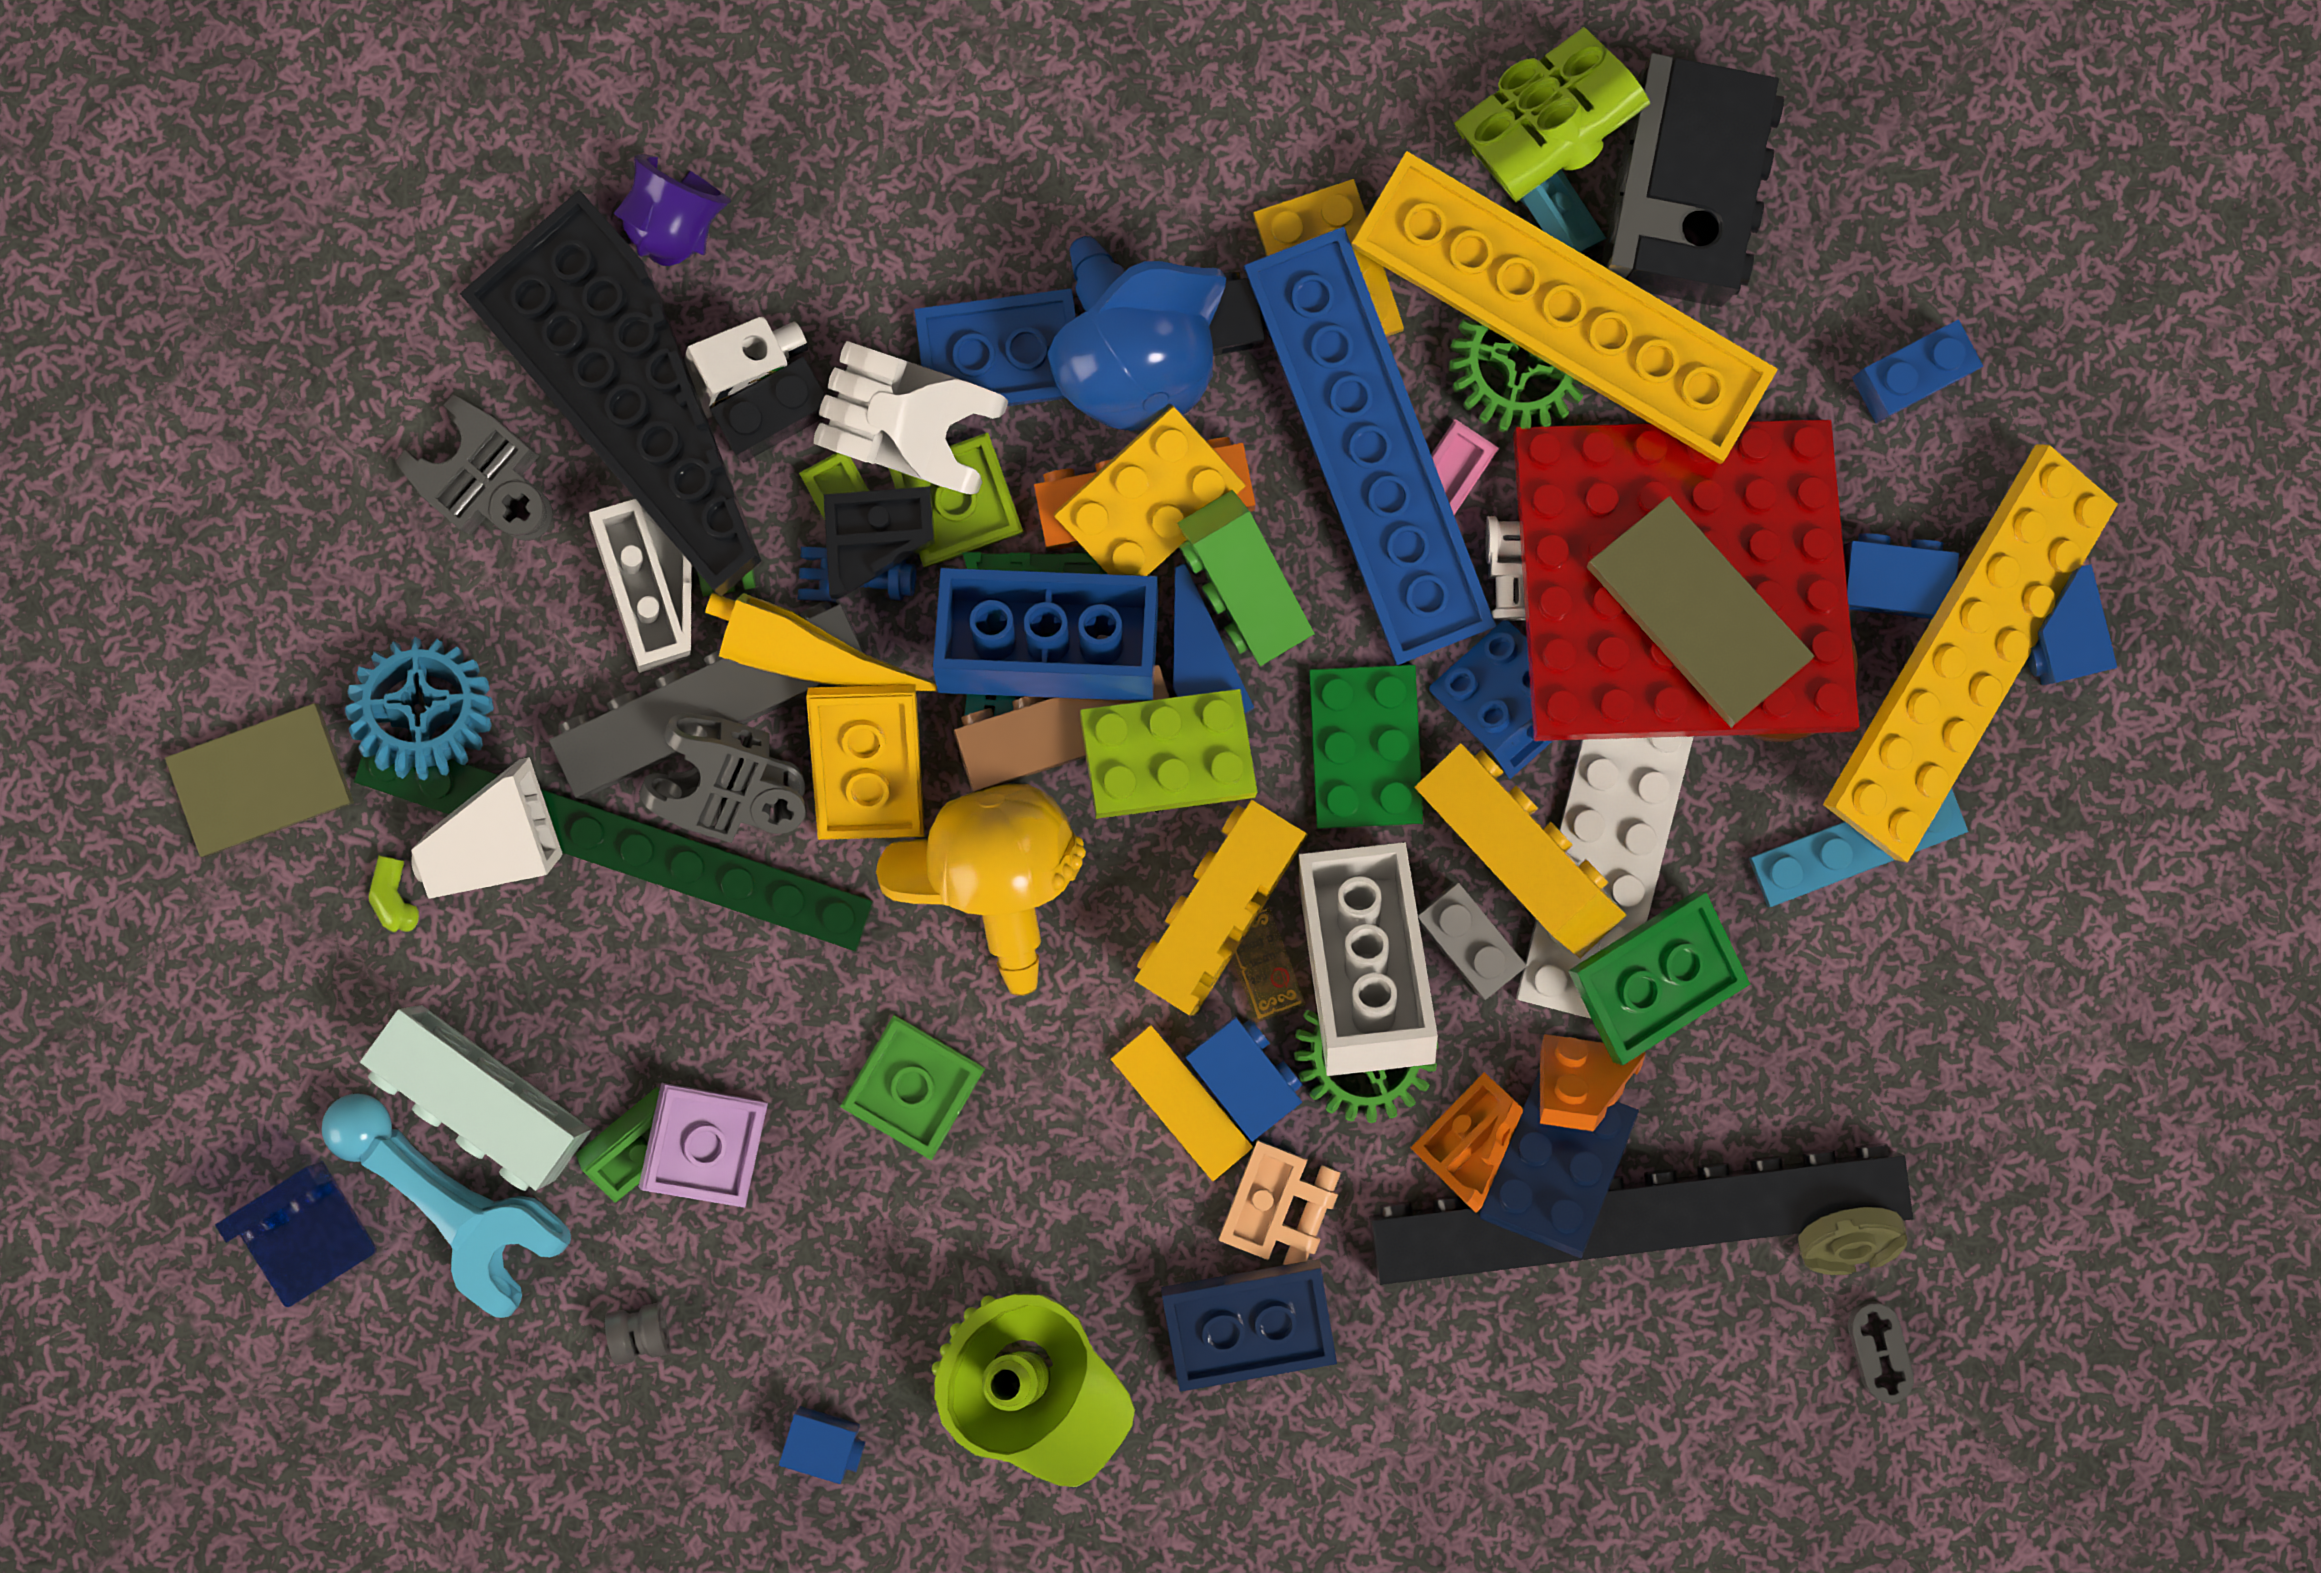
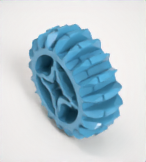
M414 637L411 642V650L402 651L401 645L393 641L390 645L392 656L387 659L382 654L374 651L371 659L375 669L372 670L358 666L356 674L362 684L349 685L347 691L349 698L354 703L346 705L345 714L348 720L354 722L350 725L349 732L353 740L361 741L359 745L361 754L366 758L376 755V766L382 771L395 763L396 775L402 779L409 773L411 767H416L419 779L425 781L429 775L428 767L436 765L440 774L447 776L449 773L447 761L452 758L457 763L466 766L468 756L464 748L481 750L483 742L478 733L490 732L491 721L485 714L492 712L494 709L492 698L485 695L490 690L487 678L477 677L480 670L476 661L469 660L463 663V651L457 646L444 655L443 642L437 638L431 644L429 650H423L422 642L417 637ZM427 676L437 677L449 682L461 694L450 695L449 690L432 688L428 685ZM407 679L402 689L386 694L394 685ZM421 691L427 706L424 705L426 711L420 714V726H418L415 714L412 711L416 712L414 705L419 704V692ZM390 722L391 727L406 728L411 732L413 742L402 741L390 736L377 723ZM454 723L444 734L432 739L437 728L445 724Z

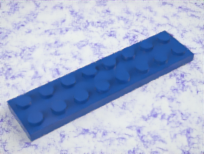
M1344 226L1244 265L1243 269L1257 301L1264 324L1395 665L1410 661L1496 627Z

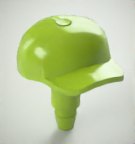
M1015 1293L999 1299H995L990 1295L983 1297L980 1308H967L964 1312L965 1320L962 1324L954 1323L950 1327V1335L952 1336L949 1340L950 1343H945L941 1346L940 1354L942 1359L932 1365V1373L936 1376L934 1400L936 1401L942 1425L957 1443L974 1455L1010 1462L1033 1476L1055 1485L1077 1487L1092 1480L1110 1460L1133 1426L1135 1408L1130 1393L1114 1371L1093 1349L1081 1320L1063 1303L1044 1294ZM1019 1340L1033 1341L1046 1350L1053 1366L1048 1367L1042 1357L1031 1351H1017L996 1359L995 1356L1010 1343ZM1011 1371L1018 1376V1381L1010 1382Z

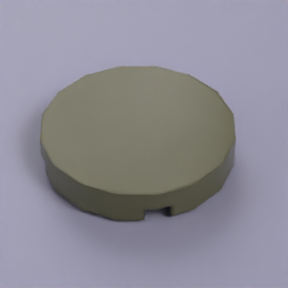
M1861 1207L1842 1210L1824 1216L1808 1225L1798 1236V1247L1805 1266L1810 1270L1825 1275H1849L1857 1272L1856 1264L1869 1261L1870 1268H1878L1897 1258L1907 1246L1908 1239L1904 1220L1897 1212L1884 1208Z

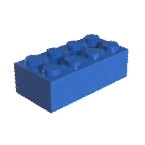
M941 568L933 671L938 693L1130 701L1153 700L1158 617L1157 576ZM991 631H1000L998 634L991 635ZM1044 633L1055 634L1050 637H1044ZM1098 635L1109 636L1105 639H1097Z

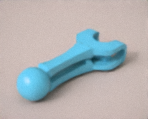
M349 1094L336 1100L327 1109L322 1121V1136L328 1149L342 1160L361 1162L362 1166L386 1179L424 1212L452 1247L451 1272L456 1288L490 1315L498 1318L511 1316L518 1308L522 1298L520 1285L513 1280L504 1268L502 1253L506 1245L519 1244L541 1257L550 1258L562 1253L570 1244L571 1234L568 1227L537 1199L515 1196L494 1202L469 1190L442 1172L417 1151L399 1129H392L389 1112L376 1098L366 1094Z

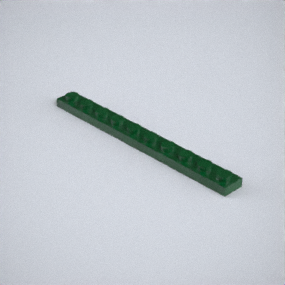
M376 755L367 758L362 756L354 783L450 814L499 775L466 764V766L461 765L454 759H450L447 761L449 766L447 776L441 775L436 765L428 767L429 775L425 781L419 779L416 767H411L409 773L402 779L396 775L395 763L384 771L377 768L375 763ZM541 789L562 853L855 952L858 951L874 901Z

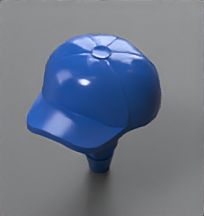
M1083 236L1076 239L1071 244L1069 251L1074 278L1077 281L1076 293L1085 312L1065 324L1054 337L1047 353L1050 370L1058 388L1061 390L1062 396L1067 398L1087 416L1108 427L1124 431L1146 429L1172 405L1182 415L1186 414L1200 401L1213 377V343L1209 325L1225 289L1226 277L1223 271L1218 268L1183 266L1163 261H1144L1124 271L1122 266L1114 263L1113 258L1095 238Z

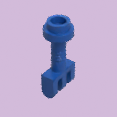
M801 547L800 558L810 561L821 560L820 569L799 568V579L819 581V590L812 588L798 589L797 600L836 603V599H831L829 595L827 548ZM906 561L862 585L860 588L864 586V588L888 589L891 600L901 601L904 599V596H913L916 588L915 564H906Z

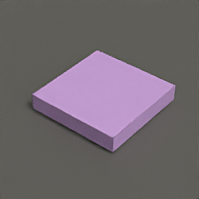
M661 1082L638 1187L643 1191L745 1208L768 1103Z

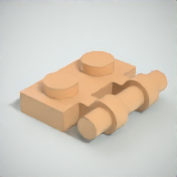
M1257 1139L1218 1240L1269 1260L1277 1240L1290 1245L1283 1265L1307 1261L1309 1254H1315L1321 1239L1317 1237L1326 1210L1327 1208L1333 1209L1338 1194L1334 1190L1341 1172L1321 1165L1314 1184L1301 1180L1300 1178L1307 1162L1306 1158ZM1293 1196L1307 1200L1297 1228L1283 1224Z

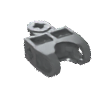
M452 394L443 406L456 416L453 422L457 425L461 435V443L457 453L448 461L431 463L423 458H416L405 449L395 460L397 465L418 493L459 530L471 535L482 521L488 518L500 530L516 539L530 541L541 537L552 524L553 508L549 499L522 476L539 455L497 419ZM518 501L525 504L527 511L531 513L525 521L517 518V513L512 509Z
M678 714L669 720L664 732L665 741L674 750L685 754L684 759L694 764L695 767L685 772L669 771L668 775L654 773L646 776L640 788L639 796L649 810L684 829L730 843L733 842L741 823L761 828L773 834L788 833L802 823L805 817V802L802 798L805 792V777L802 771L793 763L769 757L770 733L727 719L698 714ZM741 736L745 737L742 746L740 742ZM783 774L786 775V786L783 785ZM770 808H774L773 820L770 819ZM715 816L716 824L712 826L711 822Z

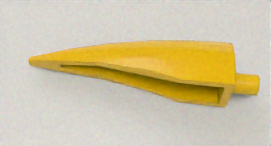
M712 593L708 601L705 613L729 621L719 657L771 673L842 687L916 685V691H936L937 689L936 682L867 655L816 627L791 610L745 593L736 601Z

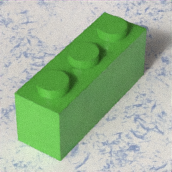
M1233 490L1177 523L1187 540L1179 545V548L1195 574L1201 570L1204 571L1209 583L1201 588L1217 614L1226 611L1231 623L1223 628L1239 655L1248 650L1258 665L1262 666L1315 634L1252 514Z

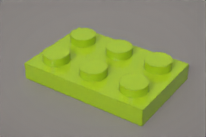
M1241 689L1081 709L1080 711L1095 819L1255 798L1258 793Z

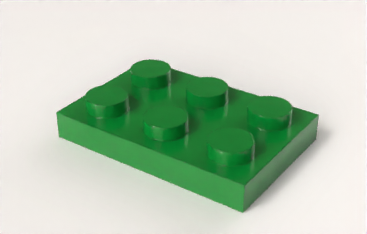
M1416 665L1309 670L1316 829L1423 824L1422 795L1414 788L1421 781Z
M1702 891L1693 892L1568 970L1613 1063L1619 1065L1628 1063L1750 985L1747 975L1707 893Z

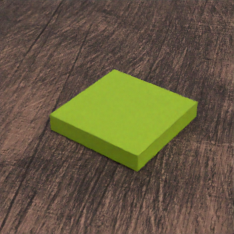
M988 432L949 446L957 462L972 467L981 475L982 484L979 492L976 494H966L889 468L896 489L929 486L931 488L935 544L919 552L924 568L963 555L962 552H972L1024 533Z

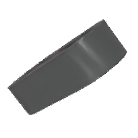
M1865 1301L1852 1310L1848 1319V1331L1861 1380L1866 1391L1877 1400L1885 1403H1897L1908 1396L1914 1384L1913 1370L1900 1321L1896 1313L1885 1304L1877 1301ZM1874 1312L1876 1317L1887 1320V1326L1882 1327L1879 1331L1882 1347L1876 1348L1873 1337L1868 1333H1861V1326L1868 1323L1867 1314ZM1882 1356L1886 1357L1887 1364L1892 1370L1901 1372V1377L1893 1381L1894 1389L1889 1392L1881 1384H1875L1874 1378L1882 1375L1879 1357Z

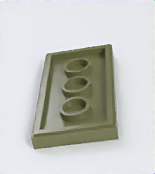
M1670 496L1600 552L1587 565L1589 571L1731 728L1814 658L1812 652Z

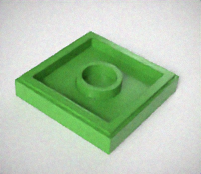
M894 1014L840 1107L932 1161L986 1067Z

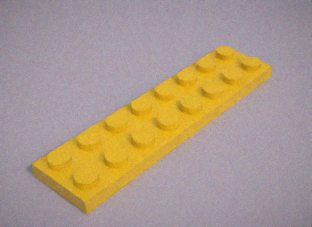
M1408 151L1404 154L1351 245L1356 251L1719 464L1725 461L1778 370L1771 364Z
M2036 444L1823 803L1826 808L1894 860L1906 863L1910 860L2028 659L2031 647L2035 646L2039 640L2038 631L2046 617L2053 611L2055 601L2074 570L2083 565L2118 505L2050 445Z

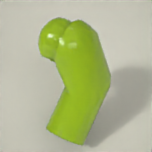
M378 855L369 891V903L380 923L391 932H396L398 929L403 932L412 931L418 923L419 911L416 906L404 903L398 893L405 861Z

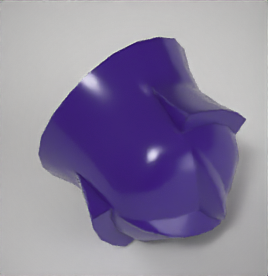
M647 154L634 156L635 174L632 189L614 214L623 220V228L632 243L636 245L638 256H648L659 265L672 266L681 263L695 252L705 255L710 224L717 214L731 203V199L692 171H689L680 183L657 169L658 157Z

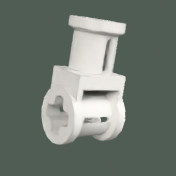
M1487 516L1486 563L1488 564V579H1496V609L1492 610L1491 614L1493 619L1498 621H1526L1521 541L1503 540L1520 539L1519 521H1498L1496 516ZM1513 582L1515 583V603H1514V584H1513Z

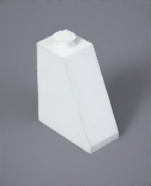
M530 757L519 759L431 828L411 850L414 875L418 881L423 882L428 899L544 876L549 873L563 855Z

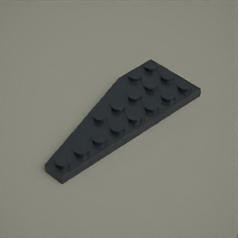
M579 189L466 287L460 295L711 588L721 597L762 561L651 272L641 258Z

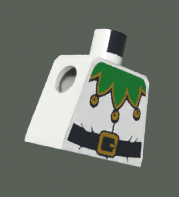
M758 317L688 346L684 360L705 415L709 418L714 416L710 410L711 408L788 365L787 360L808 351V345L801 328L795 321L772 331L767 320L764 317ZM747 356L754 357L756 360H752Z

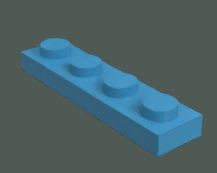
M1952 788L1914 853L1969 832ZM1845 821L1749 857L1767 907H1773L1894 860Z

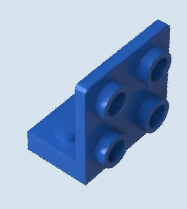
M1508 620L1501 621L1429 687L1431 694L1484 746L1489 756L1504 771L1503 774L1509 780L1552 742L1534 741L1527 638Z

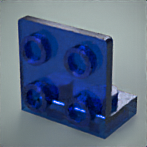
M323 1161L303 1168L215 1224L226 1243L240 1237L243 1239L285 1307L295 1305L377 1252L376 1245Z

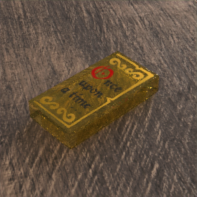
M1269 905L1264 906L1260 912L1258 911L1239 942L1230 937H1227L1225 940L1228 949L1232 951L1231 957L1256 1023L1306 1005Z

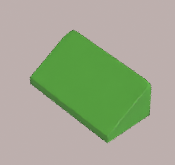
M658 1087L648 1093L576 1153L581 1170L615 1203L640 1182L660 1091Z

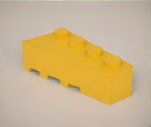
M1460 743L1414 788L1544 928L1581 959L1627 914L1602 889L1609 883L1605 877L1587 859L1579 865L1567 853L1573 846L1568 838L1552 822L1543 828L1532 816L1538 807L1517 785L1508 791L1497 780L1504 771L1483 749L1474 756Z
M1252 799L1246 809L1237 805L1221 830V832L1228 835L1217 853L1212 850L1206 853L1193 877L1199 880L1188 898L1183 895L1178 898L1165 920L1170 926L1159 943L1155 940L1150 943L1137 964V967L1141 970L1134 981L1188 1015L1196 1016L1233 957L1235 951L1230 938H1232L1237 950L1251 928L1252 921L1258 917V912L1266 904L1307 838V834Z

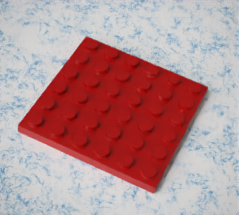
M1831 420L1747 422L1725 461L1721 464L1653 424L1530 427V429L1516 427L1513 433L1534 741L1855 732L1860 727ZM1669 496L1814 655V658L1732 728L1587 568L1588 563Z

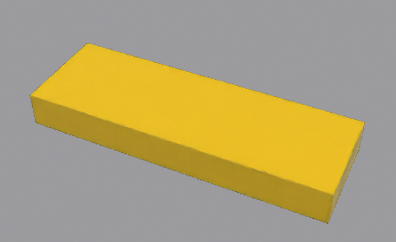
M1152 1025L1148 1026L1111 1058V1061L1212 1181L1216 1180L1254 1148Z

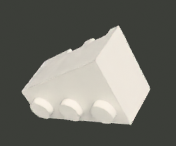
M636 499L589 512L590 525L638 672L641 673L689 658L691 652V563Z

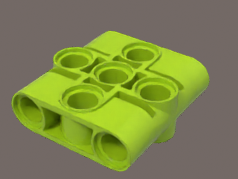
M1583 27L1547 53L1542 59H1525L1511 66L1501 76L1498 83L1499 90L1456 120L1453 125L1462 139L1466 138L1472 147L1471 151L1510 197L1517 202L1556 174L1560 169L1566 171L1576 170L1592 162L1603 148L1602 139L1651 103L1643 88L1628 68Z

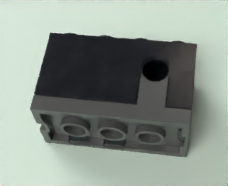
M1652 53L1645 64V69H1642L1637 77L1638 83L1643 88L1651 104L1628 121L1601 265L1650 294L1722 307L1733 295L1739 294L1741 285H1748L1751 277L1754 254L1746 253L1751 233L1758 232L1762 221L1764 201L1756 200L1761 180L1767 181L1771 172L1774 149L1767 148L1766 146L1771 128L1777 129L1780 123L1784 96L1776 95L1779 83L1778 77L1675 58L1672 61L1673 57ZM1682 229H1689L1697 233L1701 238L1703 246H1696L1688 242L1684 237Z

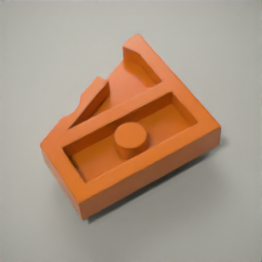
M1544 1034L1540 1052V1124L1594 1131L1605 1117L1607 1107L1614 1105L1623 1094L1625 1084L1633 1073L1637 1075L1640 1072L1645 1052L1628 1063L1619 1065L1613 1063L1602 1042Z
M1484 1072L1410 1148L1477 1213L1483 1206L1524 1109Z

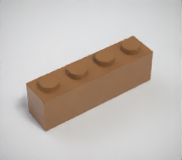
M1156 665L1153 700L1169 698L1160 667ZM1025 696L1012 701L1014 711L994 717L992 709L988 708L961 717L964 727L955 729L954 737L972 792L1005 784L1086 758L1080 721L1081 709L1143 701L1052 698L1045 701L1044 697Z

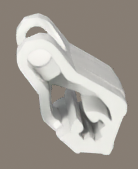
M846 341L841 351L840 362L847 364L848 367L846 371L835 367L830 375L828 388L838 391L839 394L837 398L825 395L820 406L819 415L830 419L829 425L823 423L818 425L814 435V444L864 462L876 463L948 489L966 494L978 493L982 484L981 475L972 467L956 461L945 439L946 432L951 424L973 413L992 419L1000 417L1006 411L1008 400L1001 394Z

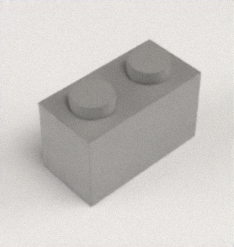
M1452 883L1417 912L1420 926L1479 998L1483 1000L1488 999L1527 967L1460 883Z

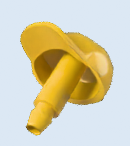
M1002 784L975 791L947 802L938 813L928 838L898 841L886 846L878 860L876 875L882 894L893 901L911 904L946 905L968 914L982 915L989 952L998 956L997 967L1009 992L1013 995L1021 996L1034 992L1038 985L1039 955L1035 949L1040 945L1041 937L1035 907L1055 899L1065 890L1070 881H1074L1082 866V859L1085 857L1086 851L1083 847L1084 842L1082 838L1075 835L1066 814L1053 797L1029 784Z

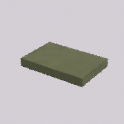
M316 703L165 757L200 857H208L354 803L320 706Z

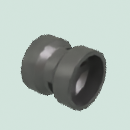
M661 1303L644 1305L639 1312L631 1314L624 1310L606 1313V1339L612 1361L615 1365L631 1363L637 1356L644 1354L652 1358L670 1355V1335L665 1311Z

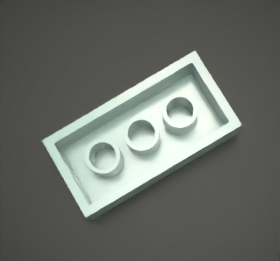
M423 1005L398 1009L360 1061L361 1064L371 1070L368 1078L376 1086L392 1095L400 1091L415 1102L412 1107L415 1114L436 1127L444 1123L459 1134L455 1141L460 1147L477 1158L482 1159L485 1154L503 1166L499 1171L500 1175L509 1183L524 1191L529 1186L536 1191L554 1182L592 1131L589 1126Z

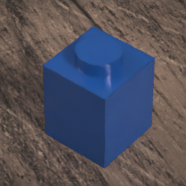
M799 1406L794 1414L779 1466L841 1484L847 1470L857 1472L866 1441L857 1439L861 1424Z

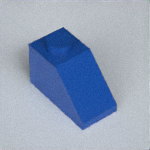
M2092 564L2078 567L2072 572L2055 601L2053 611L2046 617L2038 631L2039 640L2035 646L2031 647L2027 664L2034 677L2040 676L2042 686L2118 668Z

